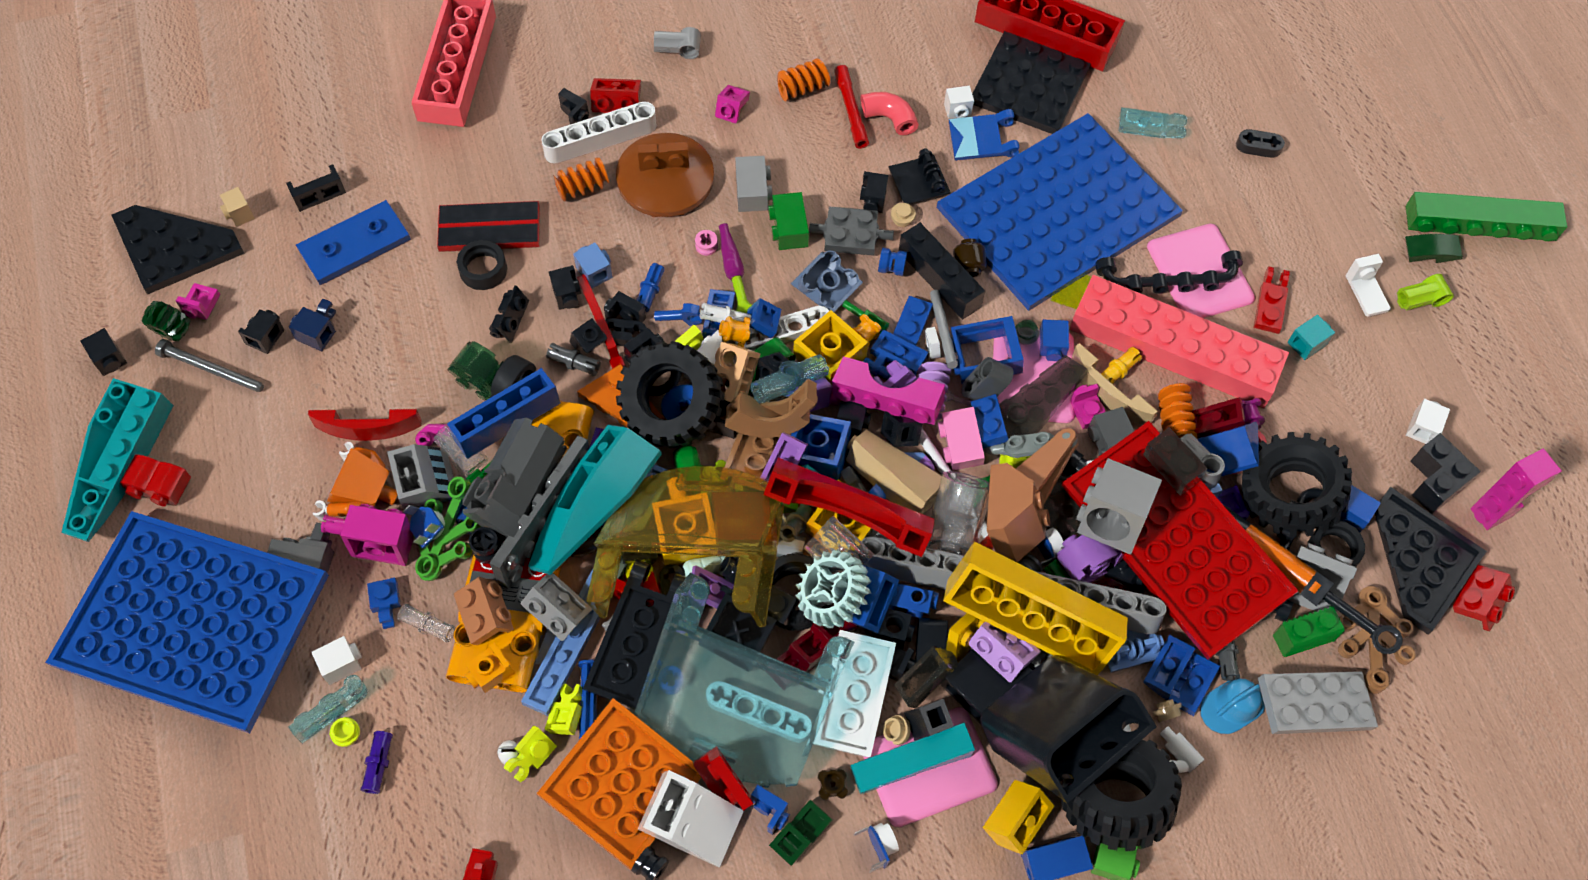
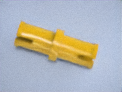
M1130 347L1118 359H1113L1109 362V367L1101 375L1113 384L1119 378H1124L1128 374V370L1142 360V355L1137 356L1140 352L1136 348Z

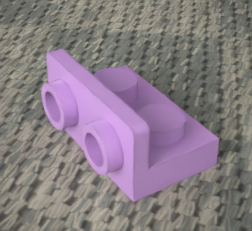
M987 622L979 627L969 641V646L1008 682H1012L1021 670L1030 664L1041 652L1036 646Z

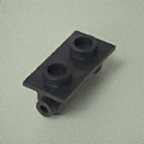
M517 285L514 286L513 290H508L507 293H504L498 311L502 314H496L489 327L492 337L499 338L500 335H503L509 343H512L529 303V299Z

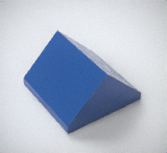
M1257 422L1197 439L1211 454H1216L1223 459L1225 467L1221 476L1259 466Z

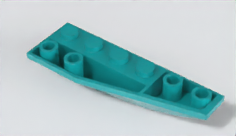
M115 378L112 379L87 428L61 533L89 542L125 495L126 489L120 484V481L135 454L148 457L174 406L162 393Z
M607 425L578 463L552 507L528 567L530 570L551 575L634 494L662 455L661 451L629 428Z

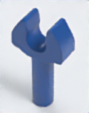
M684 303L681 310L654 312L655 321L683 320L689 326L702 323L703 320L700 319V306L691 303Z

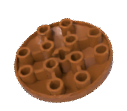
M657 133L635 141L623 152L617 164L616 180L623 199L637 211L652 217L681 216L698 207L707 198L714 183V167L706 149L695 140L676 133Z

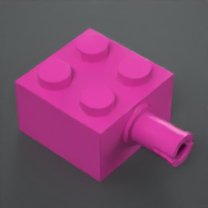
M361 504L360 506L350 505L346 519L329 515L323 517V520L326 522L321 523V532L340 535L351 557L406 566L414 536L410 530L407 516L402 511L396 509L378 510L374 506Z

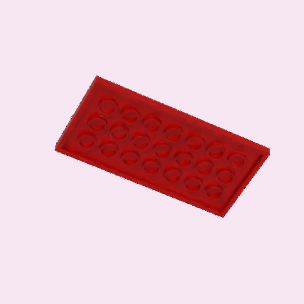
M1150 421L1143 424L1062 483V487L1081 508L1082 504L1088 505V503L1083 502L1088 487L1091 485L1095 487L1096 485L1091 482L1097 467L1103 469L1108 458L1162 480L1131 555L1123 551L1121 552L1124 555V561L1149 591L1165 603L1166 611L1207 660L1298 592L1297 588Z

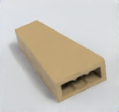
M867 429L859 436L854 435L847 445L849 453L845 460L873 486L876 484L880 486L885 492L886 498L891 502L921 514H925L938 500L948 480Z

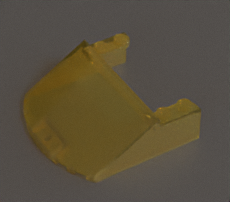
M692 466L667 470L644 478L634 494L608 518L594 543L597 547V553L586 602L600 618H607L610 599L615 590L622 552L739 557L732 593L733 604L739 611L750 613L759 627H765L784 503L763 495L768 483L767 481L752 474L730 468Z

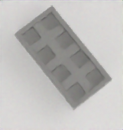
M1362 672L1263 674L1258 677L1272 734L1366 731L1378 727Z

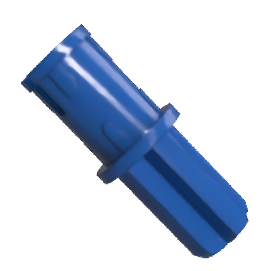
M653 263L650 266L645 281L640 283L641 289L636 299L644 304L646 312H649L655 294H658L660 290L658 285L663 275L664 267L658 263Z

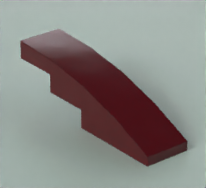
M844 621L843 627L834 625L833 628L818 626L813 623L811 629L791 643L786 652L767 665L765 671L785 691L836 649L840 630L854 633L860 626Z

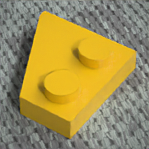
M966 613L949 629L945 670L950 671L966 656L971 649L969 641L979 627L985 623L984 621Z

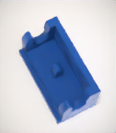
M1082 835L1025 850L1023 855L1021 854L1029 880H1055L1093 869L1087 845Z

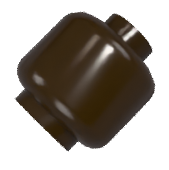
M964 239L961 241V244L953 249L954 258L972 277L980 276L981 272L986 269L985 246L977 243L975 239Z

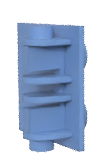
M1127 630V640L1107 663L1110 672L1155 661L1161 650L1160 647L1164 646L1163 637L1155 633L1144 634Z

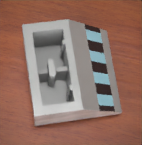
M413 444L387 452L398 499L404 510L409 505L417 508L424 507L428 499H435L440 502L452 500L447 489L449 482L454 476L448 452L445 448Z

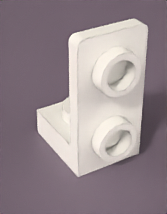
M1379 254L1355 259L1345 275L1367 317L1386 313L1390 310V306L1375 278L1378 269L1383 263Z

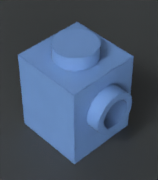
M596 243L581 247L577 252L573 253L575 266L581 275L584 274L591 289L613 278L610 257L604 249L600 250Z

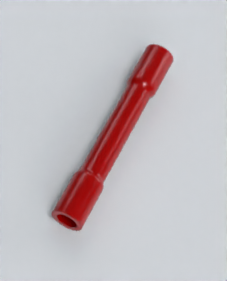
M839 65L834 69V73L850 121L855 147L862 149L869 145L868 136L861 120L848 67L846 65Z

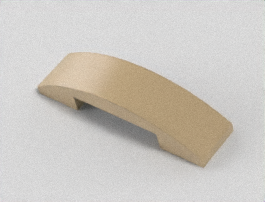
M1080 343L1077 344L1072 359L1074 369L1083 385L1098 384L1100 389L1097 396L1102 405L1109 410L1123 407L1131 422L1140 425L1148 421L1152 423L1158 411L1138 394L1132 400L1126 397L1095 369L1098 359Z

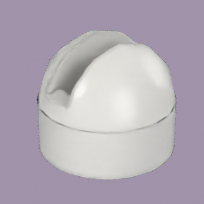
M507 740L499 746L497 755L504 765L509 759L516 758L519 753L517 751L502 752L503 749H514L518 744L517 742Z

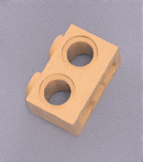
M721 342L715 354L716 361L714 366L718 370L717 375L722 378L723 386L721 391L725 393L724 400L731 402L740 392L748 395L761 353L735 344ZM736 355V356H737V361H736V363H735V365H734V363H733V358H734V356ZM728 380V381H729V387H728V389L726 390L725 384H726V381Z

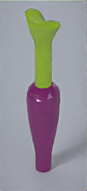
M723 223L718 227L721 235L724 271L727 278L733 283L737 299L736 311L747 313L748 308L752 304L747 301L742 282L744 266L730 234L728 224Z

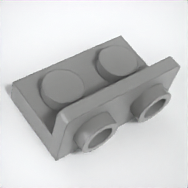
M554 573L551 575L546 574L521 601V605L561 641H564L593 609Z

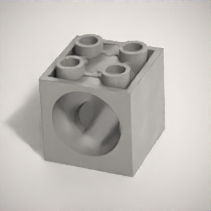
M1108 458L1103 469L1097 467L1091 482L1096 484L1095 487L1091 485L1087 489L1083 502L1088 503V505L1082 504L1076 520L1081 522L1077 533L1131 555L1162 480Z

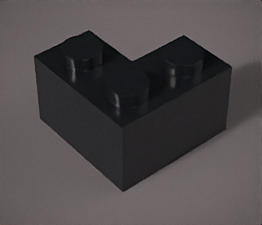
M1439 433L1425 444L1410 461L1427 477L1412 496L1433 514L1468 486L1481 471Z

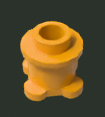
M862 314L859 317L861 322L852 329L868 342L869 347V342L872 339L877 340L879 337L881 326L869 319L866 314Z
M728 316L725 321L722 320L719 326V336H722L723 342H728L729 340L737 341L738 346L744 347L745 342L750 337V318L745 317L742 322L733 320L732 317Z

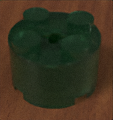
M468 341L447 370L456 377L455 381L466 390L469 387L477 390L475 394L486 401L492 397V382L503 361L499 365V362L494 358L496 355L475 341Z

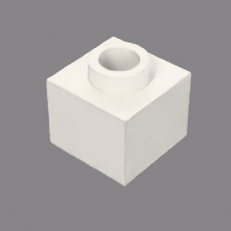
M970 86L946 89L944 106L948 119L971 116L974 99Z

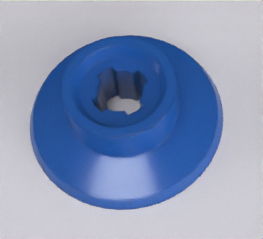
M679 385L665 394L662 399L661 409L667 420L674 419L686 411H681V408L687 407L691 403L693 396L692 385Z

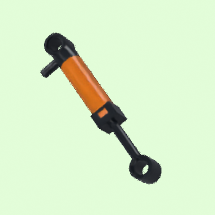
M1225 506L1297 588L1300 595L1315 606H1318L1324 600L1371 634L1372 643L1379 652L1392 654L1401 648L1403 638L1396 627L1392 625H1377L1330 591L1335 583ZM1390 631L1396 636V642L1392 647H1384L1379 643L1378 637L1382 632Z

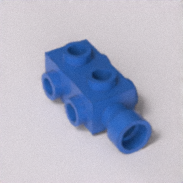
M898 584L888 608L895 610L896 607L906 609L907 614L923 618V613L930 614L931 609L936 610L939 593ZM916 593L923 594V598L919 602L914 601Z

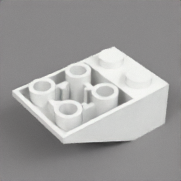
M668 770L662 773L638 830L720 868L744 811L701 785Z

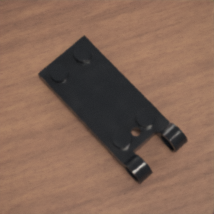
M638 559L632 566L624 590L583 686L584 691L608 700L614 698L621 705L637 711L690 583V578L676 574L667 596L644 588L642 586L648 578L651 564ZM648 600H653L654 605L648 607L646 605V602Z

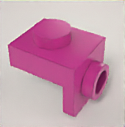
M194 283L186 298L178 296L176 303L180 307L181 312L185 313L187 317L192 319L198 317L207 320L220 297L218 289Z

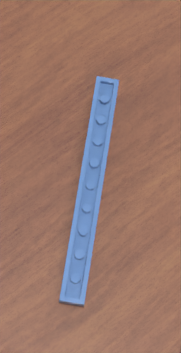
M654 464L632 495L578 595L593 609L564 641L555 637L521 700L522 705L549 716L552 705L557 701L563 684H566L613 595L611 589L616 578L621 580L628 564H623L620 535L647 531L654 518L653 505L662 503L669 490L667 484L675 479V472Z

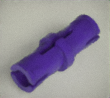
M375 731L373 734L370 754L365 758L364 762L367 767L360 789L362 792L369 794L380 793L384 769L388 768L389 765L387 756L391 739L393 738V734L385 731Z

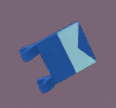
M1006 109L997 114L949 119L954 160L1001 155L1014 157L1018 155L1019 142L1011 140L1001 145L998 125L1005 127L1013 125V110Z

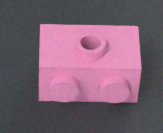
M974 407L942 413V422H938L940 438L945 437L947 447L943 448L945 462L951 463L952 471L984 465L985 457Z

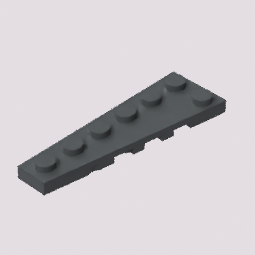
M580 436L576 437L547 479L545 493L537 494L533 499L530 515H522L518 521L519 527L514 537L508 535L491 560L490 566L500 586L509 589L512 582H516L520 578L523 571L522 566L527 558L532 557L536 542L560 492L578 463L590 449L587 439Z

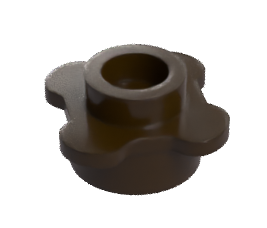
M822 770L819 772L818 780L821 783V789L819 790L820 798L824 800L829 799V797L843 799L847 796L848 790L845 787L847 774L844 770ZM834 782L836 785L831 787L830 783Z

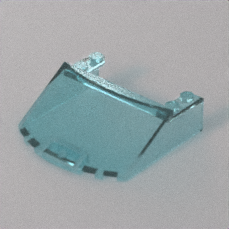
M689 573L675 592L634 715L693 762L717 746L742 783H757L762 788H769L771 784H785L786 787L797 786L855 642L841 636L831 638L824 648L815 674L807 673L699 627L698 625L709 596L710 588L702 577Z

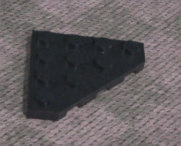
M138 205L111 214L147 295L245 254L232 229Z
M1390 487L1379 501L1381 504L1374 515L1403 618L1409 620L1413 625L1429 635L1487 551Z

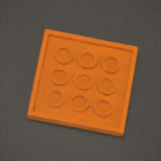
M613 698L536 795L628 869L632 870L640 854L655 840V837L638 830V827L662 773L670 770L695 783H698L701 776L694 768L692 760Z

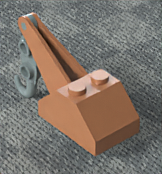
M1063 429L1055 436L1048 432L1014 435L1005 443L983 449V452L991 455L1002 454L1013 458L1030 456L1016 469L1008 463L991 465L987 532L995 552L1015 562H1019L1046 538V526H1050V515L1048 509L1044 510V504L1071 455L1078 447V439L1073 429Z

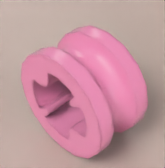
M710 230L700 231L695 237L697 252L705 256L715 253L718 248L717 235Z

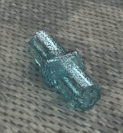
M820 354L799 363L785 361L780 364L778 372L752 382L751 391L754 399L759 404L781 395L789 397L807 379L815 381L827 376L829 367L827 366L826 359Z

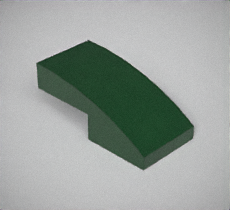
M1421 234L1405 237L1409 262L1435 258L1436 263L1463 259L1458 235Z
M809 800L796 817L787 823L769 846L790 866H793L834 820L812 800Z

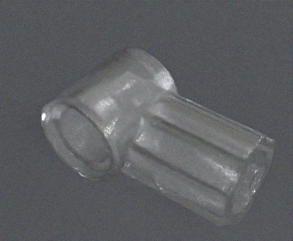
M447 425L433 438L440 448L452 459L451 461L455 468L465 478L488 461L483 451L467 459L454 441Z

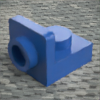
M759 298L747 310V314L752 315L749 327L772 338L777 333L782 309Z
M757 785L751 794V799L754 803L753 807L765 816H769L770 813L774 815L767 826V832L773 835L777 828L779 830L783 829L790 817V814L787 813L788 803Z

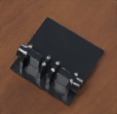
M927 148L919 151L918 159L888 166L903 203L914 204L951 194L935 156Z

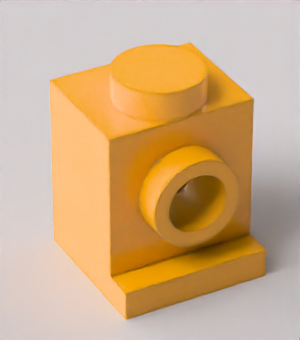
M494 642L489 645L490 648L465 664L469 669L465 676L474 689L480 686L484 693L515 673ZM491 664L489 670L481 671L482 668Z

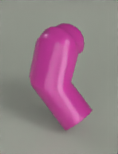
M427 424L418 432L415 441L417 445L430 446L440 437H453L447 424Z

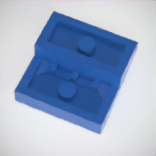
M1169 635L1143 683L1165 700L1173 699L1174 704L1181 703L1182 707L1179 709L1194 717L1220 666L1194 653L1195 647Z

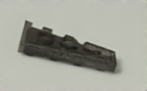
M1065 355L1039 374V377L1033 382L1021 387L1019 392L1010 399L1002 401L999 405L1008 438L1014 435L1039 433L1085 377L1087 368Z

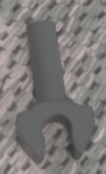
M848 466L841 471L848 485L868 492L862 484L860 476L852 466Z

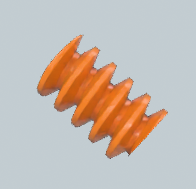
M818 58L812 62L807 61L804 65L799 64L795 68L790 67L787 71L781 70L777 75L778 89L784 101H788V93H790L793 99L796 98V90L801 95H805V87H807L810 93L813 92V84L816 85L817 89H822V81L827 87L830 86L829 72L824 63Z
M599 157L595 158L594 165L588 160L585 162V168L579 163L576 165V172L569 166L567 167V175L562 170H558L557 178L554 176L557 190L564 202L566 201L567 193L574 199L576 198V190H579L583 196L585 195V187L594 192V184H597L600 189H604V181H607L609 184L604 164Z
M1184 383L1166 386L1158 393L1162 432L1167 433L1171 443H1177L1186 434H1192L1197 438V433L1194 432L1196 424L1192 422L1195 416L1192 413L1194 410L1193 404L1190 403L1192 401V395L1189 394L1191 387Z

